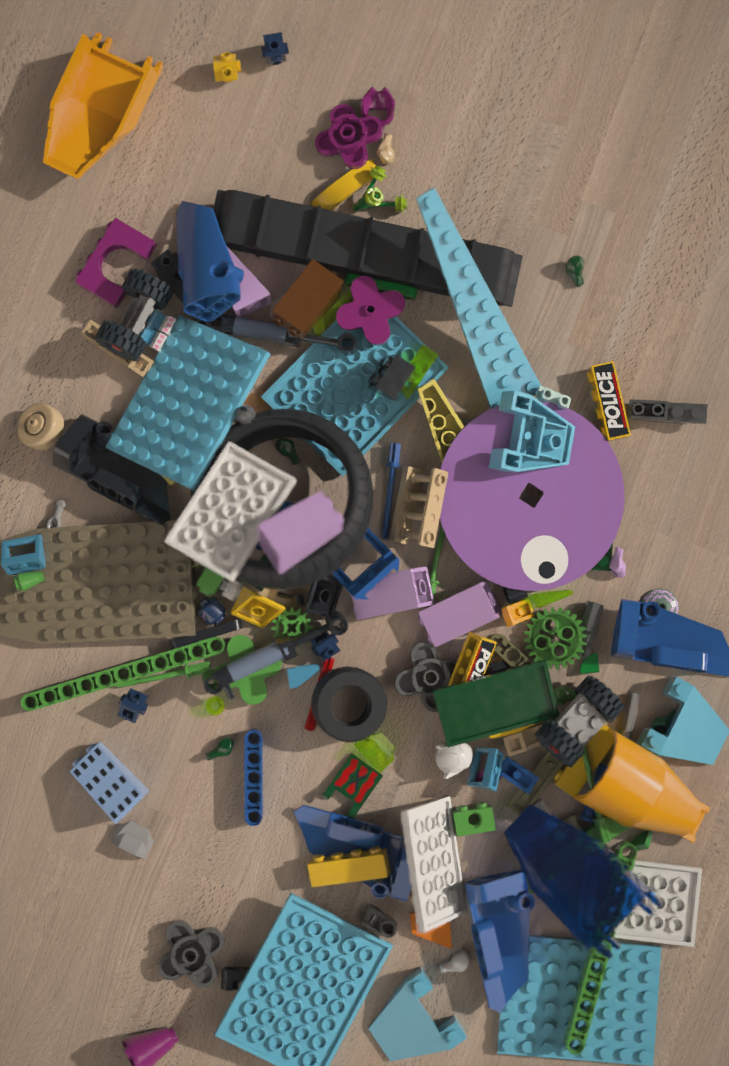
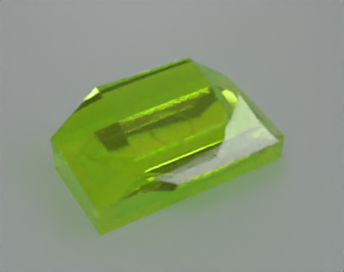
M382 732L374 733L367 737V739L354 744L359 752L380 773L394 761L393 754L396 747Z

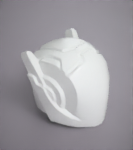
M444 741L435 746L438 749L435 754L438 768L444 772V779L457 775L470 766L473 759V750L467 743L447 748Z

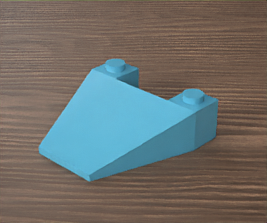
M515 390L502 392L499 411L515 415L509 450L492 449L489 468L503 472H520L568 465L575 426L532 395Z
M677 676L670 677L662 694L680 703L665 735L651 728H644L637 744L656 755L713 765L729 734V729L692 684Z
M422 967L404 978L368 1027L390 1061L451 1050L467 1039L465 1030L455 1016H452L437 1027L419 1001V998L433 989L432 982Z

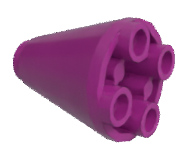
M165 1027L126 1037L121 1043L132 1066H153L179 1040L173 1027Z

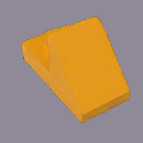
M529 598L501 608L507 627L535 617Z

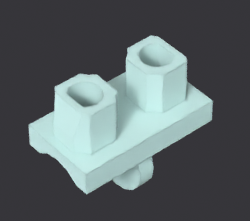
M543 386L538 387L535 397L539 401L557 404L562 409L569 408L572 399L569 396Z

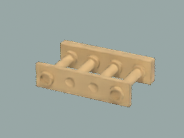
M403 466L389 541L408 545L409 539H417V545L434 548L449 472L432 468L431 475H424L420 469ZM420 482L429 483L427 494L418 493ZM416 501L425 502L423 513L415 512ZM413 520L422 521L420 532L411 531Z

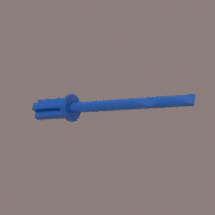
M390 443L388 463L385 464L386 467H390L382 539L388 538L395 469L401 467L399 466L401 444Z

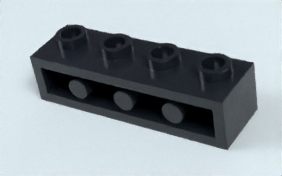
M167 249L150 264L163 281L173 289V293L183 304V280L178 273V255L176 252L171 253ZM194 317L195 320L200 324H203L205 322Z

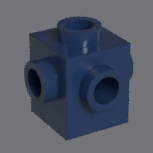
M282 32L263 35L265 46H261L263 58H267V63L280 65L286 62L285 55L289 54L287 42L283 43Z
M326 632L310 640L313 644L310 648L316 657L320 655L324 661L341 651L337 646L339 641L332 633Z
M130 688L127 695L123 694L119 701L120 709L118 716L135 724L140 714L144 715L148 708V704H146L148 696Z

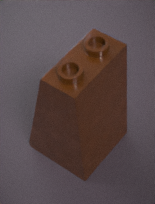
M312 259L272 309L270 318H272L276 325L286 328L293 337H298L302 340L340 297L344 281Z

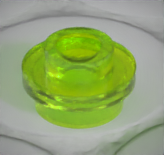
M213 696L207 700L205 707L210 715L217 716L224 711L225 703L222 698ZM213 702H217L219 704L218 709L212 708Z

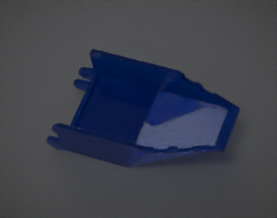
M529 804L504 831L509 845L521 865L520 868L526 875L531 890L587 950L596 948L607 958H611L613 956L611 951L602 943L607 940L613 948L617 950L621 948L620 944L610 935L639 905L651 916L654 912L643 902L646 897L655 906L660 907L662 905L658 897L609 847L586 832L532 804Z

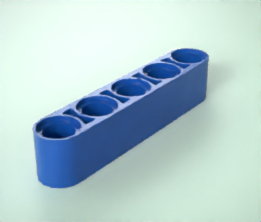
M255 728L249 730L244 738L245 821L250 826L260 824L264 815L263 734ZM256 733L259 736V741L257 743L250 742L249 734ZM253 752L257 753L259 756V761L255 763L251 762L249 760V754ZM251 772H256L259 775L257 782H252L249 779ZM249 793H258L259 800H250ZM252 811L257 812L259 819L256 821L251 820L249 813Z

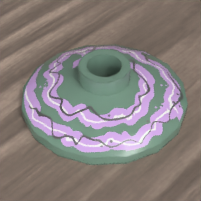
M666 589L651 590L642 599V602L646 603L653 601L658 605L663 604L664 609L678 614V600L673 593ZM646 607V613L649 616H653V610Z

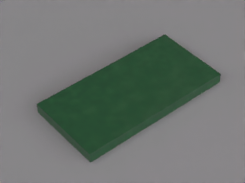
M545 659L432 690L447 748L557 718L560 715Z

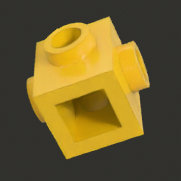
M224 52L213 56L215 82H233L238 80V72H241L240 60H236V54Z

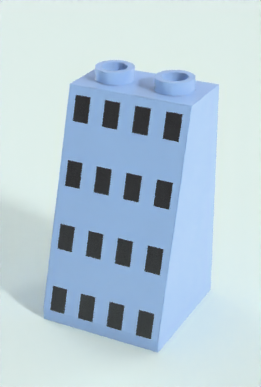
M102 742L98 744L93 743L86 749L88 754L83 759L79 757L72 764L74 768L70 772L116 824L149 790Z

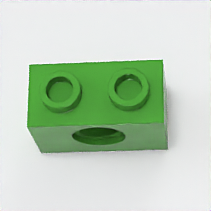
M206 567L196 585L200 587V592L208 596H212V594L218 595L220 587L226 578Z
M487 802L477 803L475 807L468 808L467 805L458 806L456 810L452 811L457 837L496 830L492 806L487 805ZM471 814H477L479 816V819L476 823H470L468 821V818Z

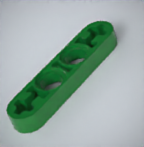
M346 274L344 285L351 287L353 281L360 277V275ZM372 278L377 285L379 293L397 291L403 295L404 299L416 300L418 291L416 288Z

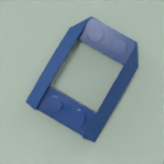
M368 527L364 538L381 556L353 581L340 567L332 573L355 599L369 600L365 594L372 590L393 569L397 573L399 570L400 559Z

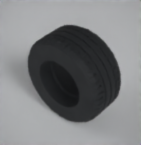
M338 667L331 672L329 671L317 682L318 684L312 693L311 709L317 724L327 735L341 742L352 743L367 739V737L373 735L381 727L387 713V698L383 686L372 674L357 667ZM345 686L359 688L365 694L367 700L364 713L352 722H343L337 719L331 708L334 695Z

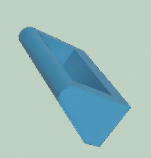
M41 534L2 541L1 566L8 575L45 569L46 562ZM35 543V553L10 557L9 547Z
M319 664L289 667L287 669L289 687H299L319 671Z
M475 747L467 786L497 791L504 753L494 748ZM481 753L488 754L483 781L475 782Z

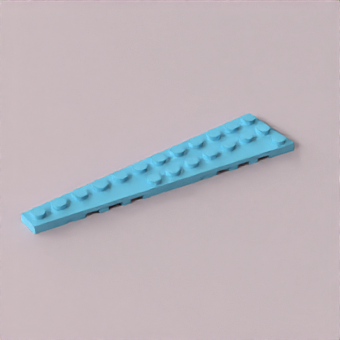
M435 188L429 189L416 197V201L423 221L427 226L428 235L440 263L441 272L446 280L447 289L463 334L467 340L469 351H471L489 408L492 409L500 405L501 395L504 391L515 390L535 396L538 387L541 386L539 380Z

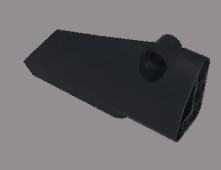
M81 414L57 441L53 451V466L86 482L88 487L94 492L157 524H163L171 520L166 480L158 473L107 449L105 446L112 437L113 426L108 422L98 423Z

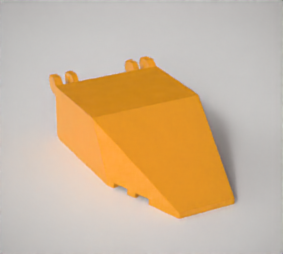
M99 32L94 35L91 41L87 35L82 34L49 107L50 116L47 124L48 133L45 141L43 163L77 180L135 128L163 68V62L158 61L153 68L151 66L153 57L151 56L147 57L141 68L109 53L108 51L112 44V38L107 37L102 48H99L98 46L102 40V34Z

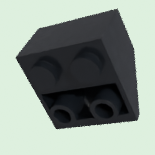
M397 354L384 356L378 365L380 368L377 373H373L369 378L368 382L370 384L367 388L389 400H395L416 367Z

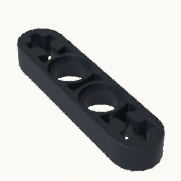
M241 619L195 632L196 636H182L169 640L171 650L242 629L243 625Z

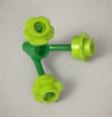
M377 165L375 168L371 167L369 175L373 179L362 198L353 205L354 210L357 212L368 207L395 206L396 212L403 213V210H407V198H403L402 194L401 196H395V202H382L384 196L381 190L377 187L373 188L377 180L382 182L384 177L387 178V175L384 174L386 170Z

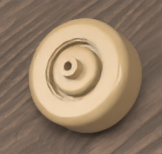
M46 403L33 404L22 413L19 419L18 436L25 445L35 450H47L53 447L62 436L64 430L63 417L57 409Z

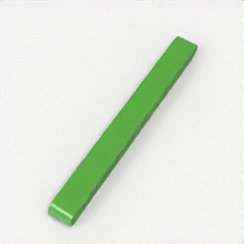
M212 637L35 691L22 697L21 706L26 711L37 710L214 656L225 650L226 642L221 637ZM214 640L221 642V649L219 651H215L212 648ZM195 646H200L203 649L200 657L193 653ZM178 651L184 654L182 662H178L175 659V654ZM159 657H163L166 661L163 668L157 665ZM140 663L146 664L147 671L145 673L139 672L138 666ZM123 668L129 673L126 679L120 676V670ZM103 674H107L110 677V682L107 685L101 681ZM85 680L91 682L90 690L84 689L83 682ZM67 685L73 689L71 696L65 694L64 689ZM48 691L54 694L53 701L47 700L46 694ZM29 697L35 699L34 707L28 705Z
M628 841L619 842L615 849L565 1032V1046L573 1055L580 1054L585 1047L636 860L637 850ZM630 847V854L623 856V848ZM625 866V872L618 875V867ZM620 885V891L613 894L611 892L612 887ZM614 904V911L608 913L606 911L607 906ZM609 923V930L606 932L601 931L602 925ZM598 943H605L603 950H596ZM599 962L600 965L596 970L590 969L592 963ZM593 981L594 986L591 989H586V983ZM589 1001V1005L586 1008H581V1002ZM578 1020L584 1021L581 1027H575V1023ZM572 1040H579L576 1046L569 1045Z

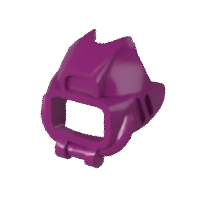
M372 86L362 98V118L369 116V110L387 111L386 119L380 120L383 129L393 121L395 99L386 87L381 91H377Z

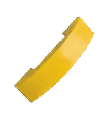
M370 159L363 167L352 169L311 202V205L313 207L322 206V209L334 211L337 205L363 186H368L371 183L373 177L369 173L371 167L375 168V163Z

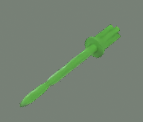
M442 524L429 578L433 599L436 586L439 584L438 581H435L445 533Z
M210 661L193 665L185 664V669L148 676L115 686L128 687L138 683H147L186 675L190 679L192 676L201 675L206 670L212 668Z
M585 745L583 747L585 753L582 756L589 787L592 790L595 783ZM595 811L596 817L592 818V821L595 823L599 843H607L611 841L606 822L607 817Z

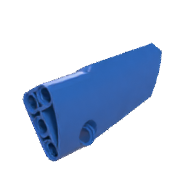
M181 201L176 211L178 273L183 280V310L186 314L200 320L213 321L240 301V283L243 280L244 271L234 266L214 210L199 204Z
M621 599L614 627L611 657L650 662L654 666L729 677V646L722 631L663 609L653 601L646 603ZM646 607L653 610V616H649L646 613Z
M302 805L294 810L308 851L314 855H324L326 857L336 852L348 854L358 849L363 852L369 851L373 847L387 849L391 870L387 878L364 880L361 882L371 887V893L376 898H384L390 895L392 898L407 902L412 885L410 883V871L403 836L385 832L381 826L307 805Z
M524 870L493 874L464 883L473 920L471 932L488 1007L501 1013L507 1002L519 988L529 980V914L534 908L535 900L528 892ZM524 898V904L521 906V899Z

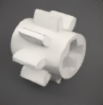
M236 580L233 582L223 581L220 587L223 590L221 595L235 601L242 590L243 584Z

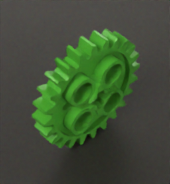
M551 607V612L544 609V615L537 612L538 619L531 617L533 625L527 624L530 631H525L524 633L529 635V638L524 639V641L530 644L525 647L527 650H532L529 656H536L534 662L545 659L548 663V669H552L553 665H555V668L559 670L560 664L567 668V662L574 665L573 658L580 660L578 652H585L581 649V646L587 645V643L582 641L587 635L581 633L586 628L579 627L582 620L575 621L576 614L570 616V610L568 609L563 613V608L559 607L558 612H556V609ZM553 620L555 628L549 631L547 623ZM572 629V637L566 639L564 637L565 630ZM544 630L554 636L557 635L558 638L569 642L571 646L568 647L558 641H554L552 638L541 634L540 631ZM541 638H546L547 645L544 648H540L538 644ZM559 646H563L564 654L558 657L556 649Z

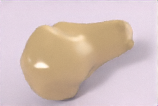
M388 132L385 133L383 141L377 149L378 157L387 165L392 164L394 158V151L391 147L393 135Z

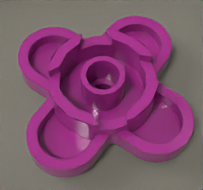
M337 105L330 113L331 129L329 128L317 135L315 147L317 152L324 157L341 154L343 162L348 168L359 169L368 160L366 145L376 142L381 138L383 134L382 123L375 116H366L359 119L350 105Z
M360 276L351 285V294L354 301L338 309L336 321L339 327L346 331L363 329L365 338L370 344L376 346L383 345L390 337L388 320L398 317L403 313L405 299L397 291L379 293L377 285L372 278ZM367 308H374V312L369 313Z

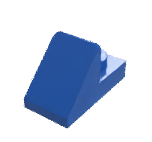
M508 756L502 762L500 775L529 795L540 778Z

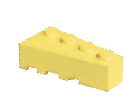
M432 378L419 386L417 391L442 463L450 445L464 429V425L435 379Z

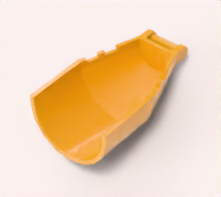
M608 728L606 732L613 735L615 740L614 752L609 766L592 790L585 795H575L574 799L621 826L678 835L694 843L696 839L694 836L705 813L709 812L710 807L697 800L662 758Z

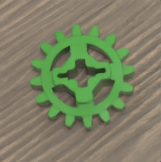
M293 607L290 608V612H287L285 609L283 615L277 616L278 620L272 621L276 624V627H271V630H276L273 637L287 633L289 630L288 624L293 625L297 622L298 624L295 627L297 631H292L288 635L296 637L304 635L310 629H313V626L308 625L312 620H306L307 613L300 614V608L296 612H294ZM289 615L298 616L295 620L286 618ZM303 622L305 624L304 634L300 631V625ZM280 623L284 625V632L282 634L279 629Z

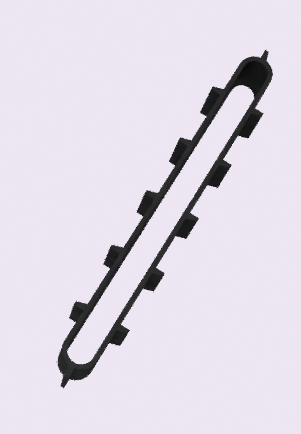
M217 190L213 210L226 246L231 250L254 254L256 257L263 256L301 264L306 267L313 259L329 271L368 276L450 297L446 280L441 272L440 263L434 252V246L425 228L414 229L373 220V217L363 218L322 209V206L312 207L270 198L268 194L261 196L238 190ZM462 239L497 305L512 307L523 256L507 248L476 242L477 239Z

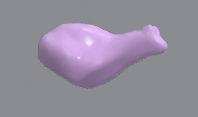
M616 547L609 568L614 576L623 578L626 575V565L622 560L624 550Z

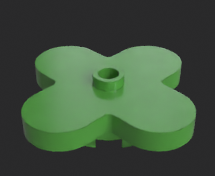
M236 635L231 638L227 645L230 661L218 665L215 669L254 652L255 648L252 640L245 635ZM282 660L230 684V687H238L241 697L246 703L251 705L261 703L267 695L264 679L280 671Z

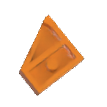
M410 912L412 934L444 947L452 948L450 921L426 933H418L416 913Z

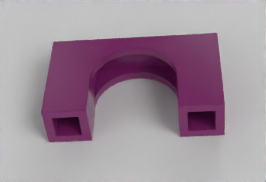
M114 218L113 222L110 221L108 223L103 238L100 237L98 239L93 254L90 253L88 255L83 270L80 269L78 271L75 282L79 287L118 309L127 292L104 277L102 271L104 259L112 251L124 249L148 261L157 245L151 238Z

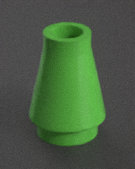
M41 570L18 573L17 576H14L18 591H26L45 581Z

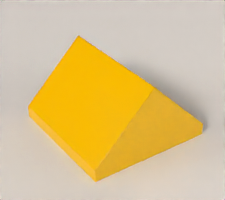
M243 586L231 610V614L263 629L285 610V607Z

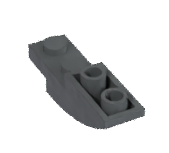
M629 399L628 419L671 424H706L708 404Z

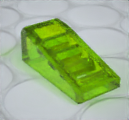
M568 589L531 594V598L535 608L539 609L573 595V591Z

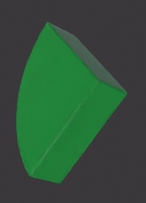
M593 653L584 659L580 666V674L600 672L598 653Z
M647 830L639 834L631 844L637 851L648 849L653 833Z

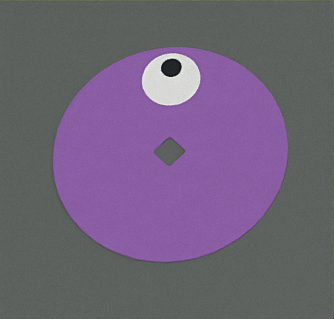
M544 401L540 402L575 426L568 465L520 472H503L489 468L492 449L509 450L515 417L513 414L499 411V406H496L477 416L464 427L450 445L440 469L449 472L440 521L452 548L480 576L500 586L516 590L540 591L552 589L583 576L609 550L619 530L624 510L623 476L616 455L608 441L591 422L571 409H562L557 404ZM528 483L543 491V496L534 508L519 498Z

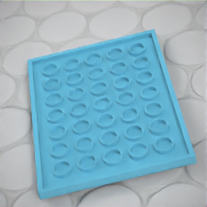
M367 308V311L372 313L374 308ZM397 317L388 320L390 337L386 343L379 346L372 345L366 340L363 329L346 331L340 328L337 321H335L321 336L338 339L340 335L350 333L357 341V351L351 356H346L336 346L313 343L261 398L272 409L303 410L330 420L352 438L364 456L420 399L417 388L432 378L437 381L449 367ZM345 341L343 347L350 348L353 342ZM397 354L416 368L396 399L389 400L368 389L367 387L370 384L368 380L373 373H377L380 368L378 365L384 356ZM304 439L342 477L346 474L344 465L331 451L318 443Z
M179 315L177 322L170 331V336H167L168 338L165 340L161 352H158L154 359V364L141 382L105 447L195 491L234 422L236 411L245 402L271 354L266 350Z
M290 892L214 1033L215 1036L276 1066H329L393 947L392 943Z
M529 935V980L519 988L507 1002L501 1013H499L497 1054L653 1066L661 947L657 945L613 942L584 1050L578 1055H573L565 1046L564 1036L591 940ZM598 943L596 950H603L605 943ZM592 963L590 969L596 970L600 963ZM587 982L585 988L591 989L594 986V982ZM589 1001L581 1002L580 1007L586 1008L589 1005ZM578 1020L575 1023V1027H581L584 1021ZM574 1039L569 1045L574 1047L578 1044L579 1040Z

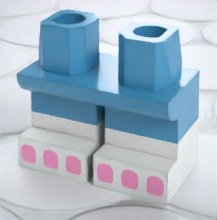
M155 309L147 317L146 321L148 324L138 336L146 341V346L156 352H161V348L168 338L167 336H170V331L177 320Z

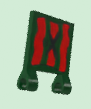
M351 753L322 796L329 800L335 790L339 791L354 802L347 813L348 816L354 818L383 775Z

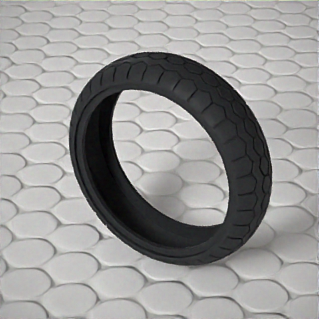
M297 409L262 411L255 414V419L250 424L245 425L238 421L231 425L195 491L191 490L190 501L228 442L235 444L245 451H249L255 446L273 439L302 438L322 445L342 462L348 481V498L342 516L344 520L342 532L282 574L278 573L272 562L248 558L236 579L265 589L280 590L303 587L315 583L336 571L358 548L367 531L372 514V478L367 462L359 447L343 429L330 420L317 414Z

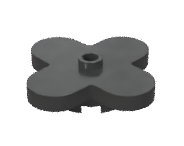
M419 642L410 651L412 668L400 671L394 679V686L396 691L404 696L420 694L421 702L425 709L431 712H438L432 690L448 686L458 660L453 658L439 660L433 645L427 642ZM427 673L431 674L430 680L425 678Z
M184 920L172 922L166 930V940L172 950L161 958L158 965L159 973L167 980H176L183 975H188L191 981L201 988L212 985L217 976V968L211 957L221 951L224 945L223 933L215 927H208L199 933H195L191 925ZM189 950L195 952V955L191 956Z

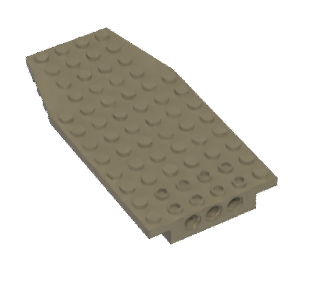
M169 520L163 524H157L152 521L39 528L0 540V636L38 644L196 636L195 616H198L195 560L175 548H170L164 542L178 520ZM41 534L46 566L45 569L40 570L45 581L26 591H18L14 581V576H17L18 573L8 575L1 566L2 541ZM35 543L9 547L10 557L35 553Z

